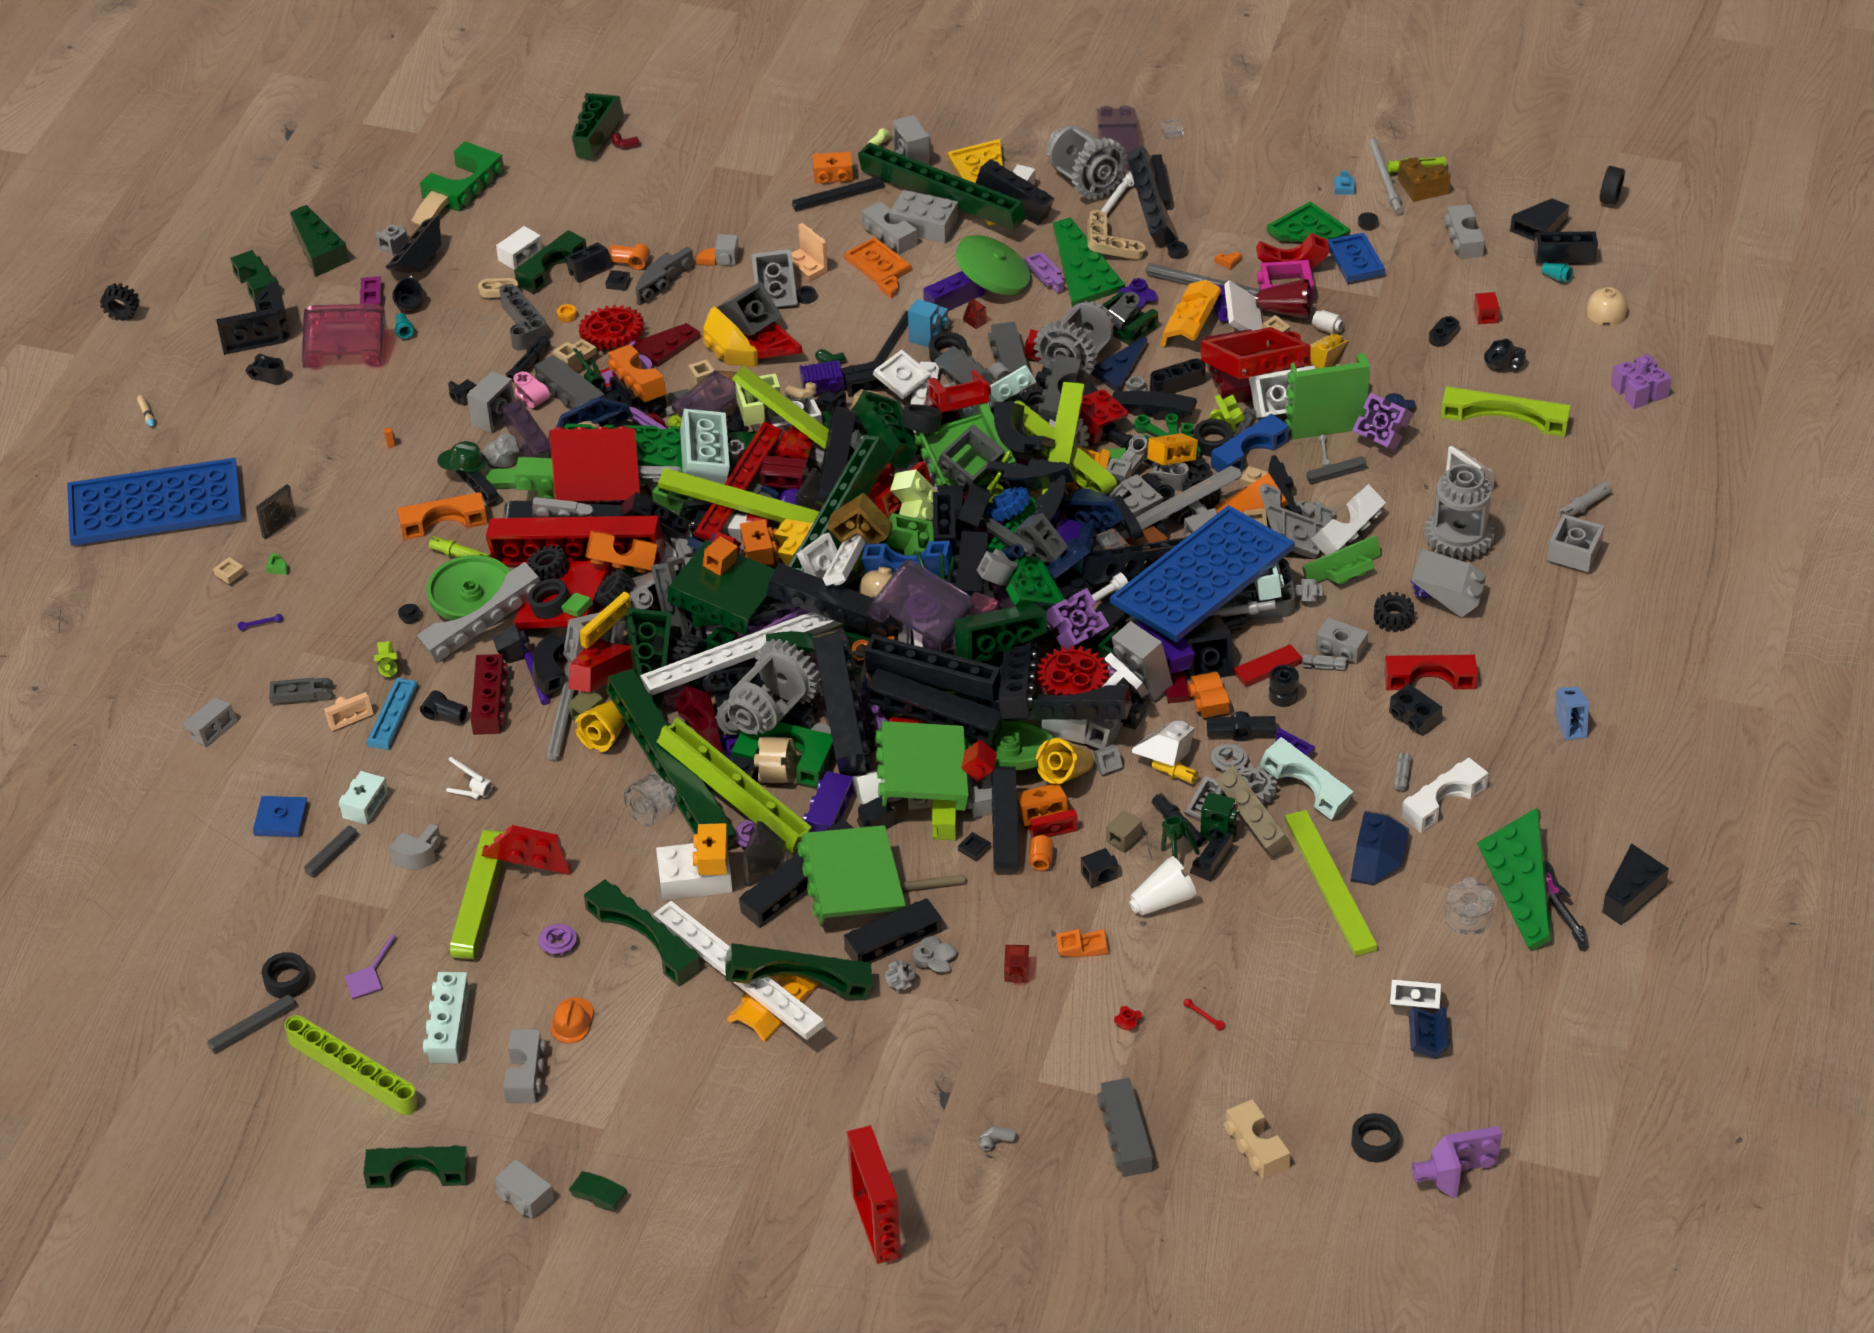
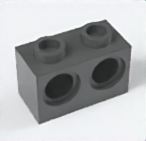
M1043 513L1029 516L1015 530L1020 537L1034 545L1036 553L1033 554L1035 557H1040L1043 563L1055 561L1068 548V545Z

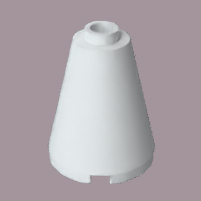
M1174 856L1167 858L1130 895L1131 901L1128 903L1135 914L1139 912L1143 916L1193 899L1197 895L1189 875L1186 876L1182 871L1184 867Z

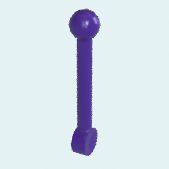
M276 614L275 617L247 623L241 621L237 627L240 630H244L246 627L272 621L281 622L283 616Z

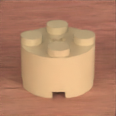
M760 737L758 741L759 754H755L754 765L759 768V783H792L796 771V764L793 763V756H796L794 740L792 738Z

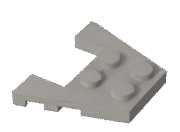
M1264 483L1259 488L1271 529L1295 542L1293 552L1314 559L1319 554L1320 549L1311 538L1331 521L1336 510L1318 504L1315 507V520L1280 507L1281 489Z

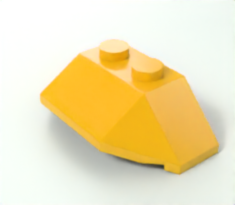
M716 306L709 309L703 327L704 345L710 348L716 357L727 365L758 366L757 350L754 346L750 345L740 329Z

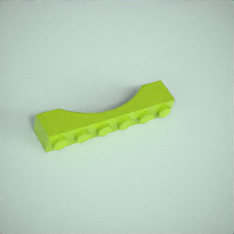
M1446 386L1442 401L1441 418L1463 421L1480 416H1503L1526 422L1544 434L1565 437L1571 405Z

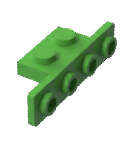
M1371 536L1304 564L1302 568L1305 579H1318V582L1329 579L1337 584L1348 582L1349 578L1365 575L1368 570L1374 568L1372 559L1381 555L1378 538Z

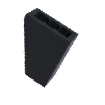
M1551 198L1517 212L1511 217L1510 232L1535 241L1536 232H1557L1568 220L1569 205Z

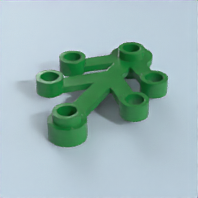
M1173 413L1166 416L1169 434L1151 424V420L1146 415H1139L1134 420V430L1137 433L1143 434L1148 442L1151 437L1144 434L1147 432L1157 437L1177 434L1178 416ZM1184 423L1181 433L1193 438L1194 425ZM1197 446L1196 460L1201 451L1199 446Z

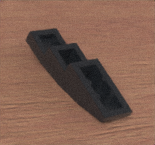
M1158 391L1114 392L1112 395L1126 410L1130 409L1132 415L1152 413L1154 419L1166 418L1171 413L1176 414L1178 417L1192 415L1197 404L1196 398Z

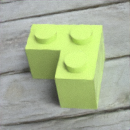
M776 373L759 376L780 392ZM735 382L736 399L744 426L763 423L765 421L764 408L769 407Z
M917 470L896 473L890 491L902 502L899 514L932 521L933 492L938 491Z

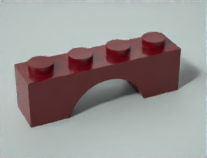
M686 686L676 700L678 715L686 720L697 734L723 754L710 693Z

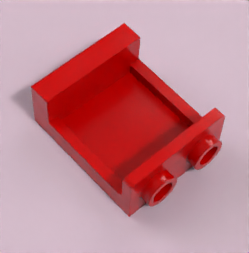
M971 370V382L943 387L936 378L927 379L929 399L941 412L988 403L991 386L976 370Z

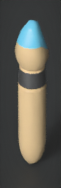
M138 395V404L145 417V422L153 427L155 420L143 395Z

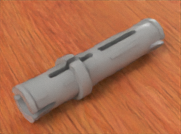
M1606 481L1602 482L1581 497H1575L1571 500L1570 504L1559 509V516L1567 513L1566 515L1573 517L1576 514L1585 512L1587 507L1606 495L1611 494L1612 487L1605 490L1604 488L1610 484Z

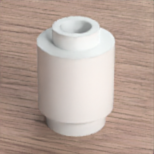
M1322 310L1315 312L1312 325L1318 330L1337 334L1342 331L1344 321L1341 315Z

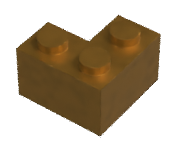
M1418 157L1399 161L1398 181L1413 202L1449 194L1451 175L1443 164L1424 168Z
M862 493L831 514L827 529L841 543L858 533L868 544H878L888 537L892 522L865 493Z

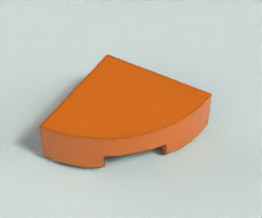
M715 248L701 251L695 258L696 264L715 265Z
M1237 252L1225 255L1220 253L1214 257L1215 263L1230 270L1242 260V254Z
M892 276L879 283L878 288L891 299L898 292V280L895 276Z
M383 428L387 448L395 447L392 428Z

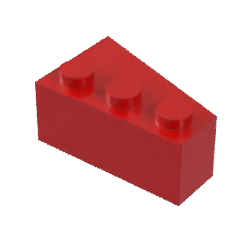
M598 639L589 648H584L570 663L569 689L592 692L606 685L608 676L633 669L630 646Z

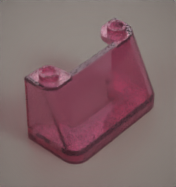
M378 304L312 305L306 307L303 315V368L320 366L322 355L362 354L363 361L369 366H384L389 333L383 307Z

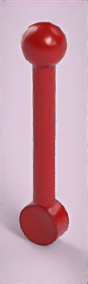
M1186 998L1183 1001L1185 1007L1192 1008L1213 1023L1216 1030H1224L1225 1023L1223 1021L1215 1020L1194 1005L1191 999Z

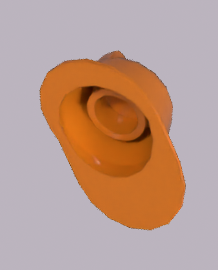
M571 997L559 1003L551 1022L553 1037L565 1044L582 1040L589 1030L594 1008L592 1004L580 997Z

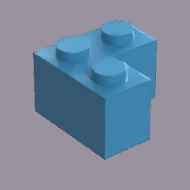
M916 299L908 310L909 342L929 348L930 340L935 335L942 333L950 324L948 309Z

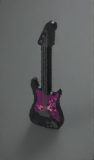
M1545 860L1547 875L1546 891L1548 892L1549 900L1572 930V935L1578 942V948L1585 951L1588 949L1586 929L1584 926L1579 925L1559 897L1565 895L1569 898L1570 893L1559 885L1553 866Z

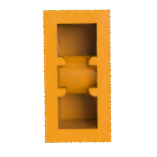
M1182 433L1149 438L1147 459L1161 465L1196 460L1198 440Z
M726 823L698 824V834L693 836L694 848H697V852H693V866H698L699 875H727L728 835Z

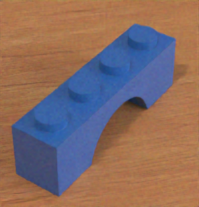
M1271 413L1253 426L1246 428L1242 433L1229 439L1223 445L1215 448L1211 452V468L1218 473L1230 466L1240 469V472L1243 471L1244 454L1259 448L1276 450L1288 442L1289 425Z
M950 541L928 542L927 548L921 553L929 576H940V553L944 554L945 575H948L950 559L954 556ZM886 543L865 544L861 558L865 574L871 570H878L879 567H887L892 569L891 573L899 578L924 576L917 555L907 556L896 553Z

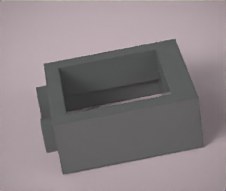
M974 424L940 454L937 463L944 473L950 475L956 480L958 485H962L968 491L972 483L977 484L988 474L986 468L988 463L974 476H971L951 458L967 443L988 461H1001L1005 452L1001 446Z

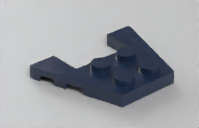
M1094 519L1078 530L1080 533L1078 538L1073 537L1066 542L1068 548L1055 561L1044 563L1053 579L1090 553L1094 542L1092 538L1097 533L1095 529L1099 527Z

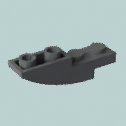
M685 247L674 255L666 252L655 260L641 275L636 285L637 304L641 305L669 288V280L694 265L693 250Z

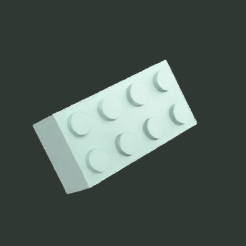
M684 409L680 426L683 473L725 484L730 467L726 413Z

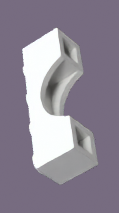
M1369 484L1366 485L1346 504L1350 512V523H1341L1332 519L1311 540L1325 555L1347 547L1345 545L1347 541L1350 544L1359 536L1358 530L1362 532L1371 524L1368 521L1370 518L1374 520L1383 512L1380 508L1386 502Z
M1470 758L1457 763L1453 769L1445 774H1441L1429 785L1423 786L1419 792L1413 796H1408L1402 804L1401 818L1420 833L1424 832L1438 822L1439 801L1451 796H1460L1471 800L1487 789L1489 773Z

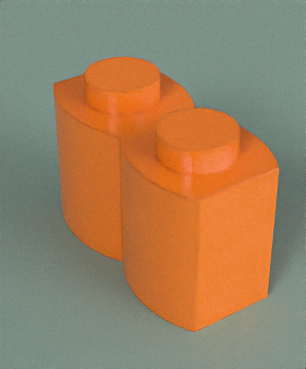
M1218 672L1191 676L1188 691L1190 697H1194L1196 712H1200L1202 718L1228 714L1230 702Z

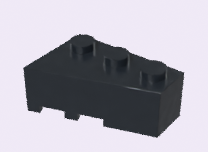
M1631 843L1605 894L1602 913L1622 925L1666 887L1669 868Z

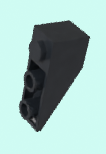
M635 492L623 502L620 516H659L663 535L685 539L690 523L688 519L638 492Z

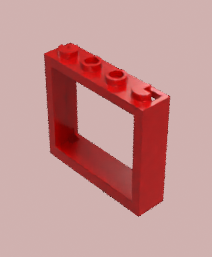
M1273 327L1202 340L1201 361L1238 379L1291 369V363H1294L1296 368L1311 365V345ZM1266 351V352H1262V353H1257V354H1252V355H1247V356H1242V357H1241V355H1246V354H1251V353ZM1242 369H1246V374H1242Z
M869 1125L846 1131L850 1188L876 1264L901 1258L898 1196L872 1126Z

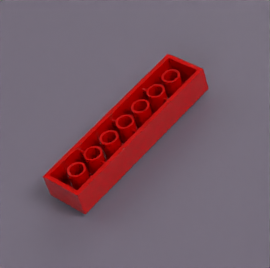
M659 516L490 518L485 536L491 557L499 560L507 567H518L524 562L527 564L528 558H532V553L536 554L537 549L543 550L544 546L549 548L550 545H554V547L557 545L562 548L569 562L591 561V558L586 557L591 530L614 535L613 547L615 552L619 554L627 553L631 549L633 539L656 543L657 550L653 565L663 561L666 548Z

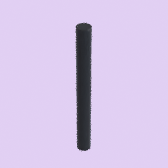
M908 311L904 312L874 361L882 360L883 362L908 323Z

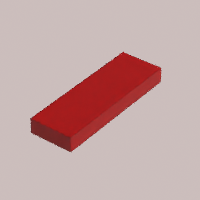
M1289 644L1235 667L1234 674L1247 687L1270 677V672L1275 666L1285 664L1294 667L1301 664L1303 658Z

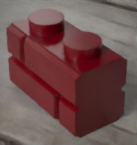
M765 456L760 473L762 486L804 490L808 478L807 460Z

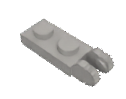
M538 497L533 499V517H593V508L588 504Z

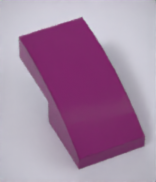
M381 276L361 278V308L381 306Z

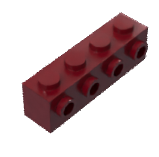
M503 654L476 655L471 708L473 735L500 734L501 725L505 724V714L502 708H506V696L503 695V692H507V679H504V677L508 676V663H504Z

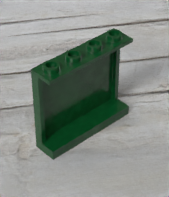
M705 540L669 585L667 602L746 636L748 624L770 597L766 594L769 580L775 569L737 553L736 563L720 576L703 566L704 550L712 544V542Z

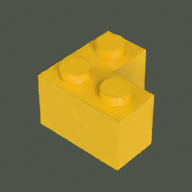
M785 519L774 533L782 546L777 553L785 565L789 566L813 523Z

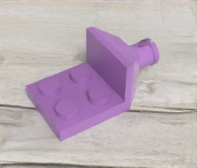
M1499 1126L1445 1135L1431 1151L1430 1160L1412 1163L1411 1169L1415 1183L1434 1180L1437 1188L1452 1198L1458 1197L1461 1172L1479 1167L1487 1168L1498 1164L1502 1137Z

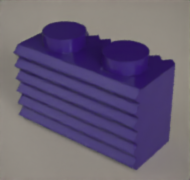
M839 360L836 362L829 361L828 363L821 362L820 364L813 363L808 366L805 364L799 367L802 389L806 388V383L811 382L817 386L816 394L828 390L831 392L844 390V376Z

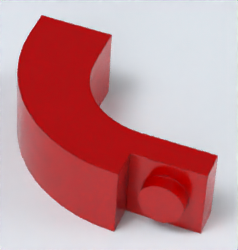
M1310 233L1301 245L1292 249H1279L1262 241H1259L1256 245L1257 257L1263 263L1308 260L1310 270L1319 265L1330 253L1328 240L1313 233Z

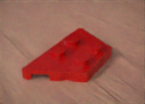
M776 322L770 323L751 336L745 335L750 345L756 348L758 359L803 353L802 345Z
M511 825L504 833L494 838V843L490 846L484 845L481 856L570 875L571 864L566 861V852L561 846V840L557 834Z

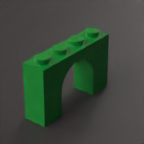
M464 141L453 151L455 165L473 174L469 177L455 180L430 173L420 182L422 198L425 199L432 191L448 196L449 203L445 207L460 212L503 172L502 154Z
M779 722L772 730L765 731L763 734H747L741 731L732 749V761L735 756L754 760L755 754H759L758 741L760 737L792 738L795 742L796 750L802 754L797 766L796 783L817 788L819 780L823 779L835 752L831 734Z

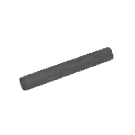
M286 995L209 1039L207 1041L208 1047L213 1053H216L295 1007L293 998L290 995Z

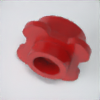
M1122 1006L1118 1016L1114 1017V1023L1123 1030H1133L1137 1027L1138 1020L1142 1018V1013L1138 1010L1134 1011L1128 1006Z

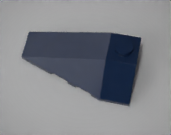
M1078 488L1066 496L1064 512L1068 520H1074L1082 525H1086L1094 519L1099 525L1095 529L1096 534L1124 519L1115 499L1093 489Z

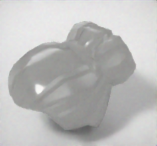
M505 433L487 444L483 454L486 456L487 464L490 467L510 468L518 461L517 453L520 450L515 436Z

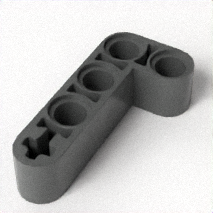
M513 284L501 286L499 291L502 308L516 323L510 328L513 349L518 351L526 350L529 346H533L541 336L548 337L544 317L523 293Z

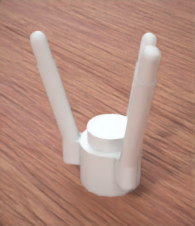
M449 757L450 762L473 778L469 784L472 792L447 788V792L470 796L476 800L480 796L484 798L489 796L493 789V781L480 776L453 757Z

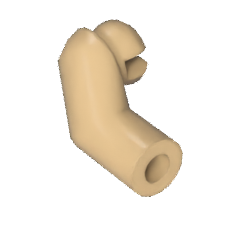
M811 382L806 383V388L804 389L788 385L785 394L802 400L813 397L817 392L815 391L817 386Z

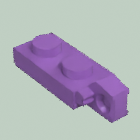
M1042 251L1024 258L1028 268L1046 286L1051 285L1052 289L1057 293L1064 291L1062 271Z

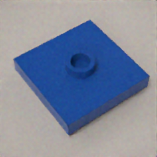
M261 796L253 827L254 836L300 837L308 804L307 797Z

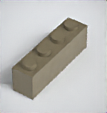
M1231 766L1215 778L1227 797L1235 799L1236 809H1238L1239 813L1272 856H1275L1291 844V841L1234 766Z

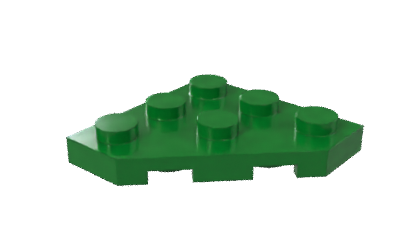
M1311 201L1267 225V232L1279 241L1304 242L1310 233L1327 240L1348 236L1351 233V229Z
M1024 555L1019 561L1006 588L1011 601L1016 606L1035 603L1043 609H1050L1052 606L1065 600L1041 558Z

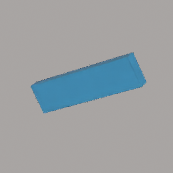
M396 678L367 739L368 747L384 750L390 749L419 687L418 681Z

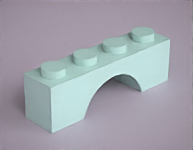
M1282 737L1265 751L1259 765L1277 779L1294 777L1308 784L1315 795L1313 807L1330 820L1334 819L1348 805L1353 791Z

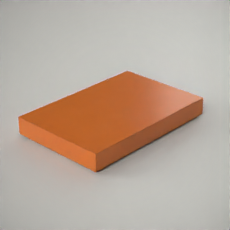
M875 237L844 253V259L877 285L892 276L898 279L912 271L911 264Z
M1267 473L1220 502L1214 508L1217 513L1228 505L1242 513L1243 510L1265 508L1259 488L1264 483L1278 488L1270 474ZM1281 492L1280 507L1283 508L1288 505V502Z

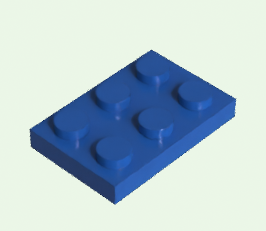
M1364 232L1328 240L1329 251L1347 282L1385 275V267Z

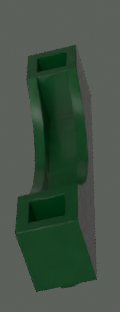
M604 879L584 894L586 910L600 922L623 925L645 936L660 954L663 974L680 987L701 971L698 952L686 946L679 936H674L670 933L663 923H658L653 919L651 914L647 910H642L631 897L625 896L617 885H612Z
M731 943L725 957L726 981L751 984L756 980L769 976L792 975L822 983L842 997L866 1000L873 986L871 963L734 943Z

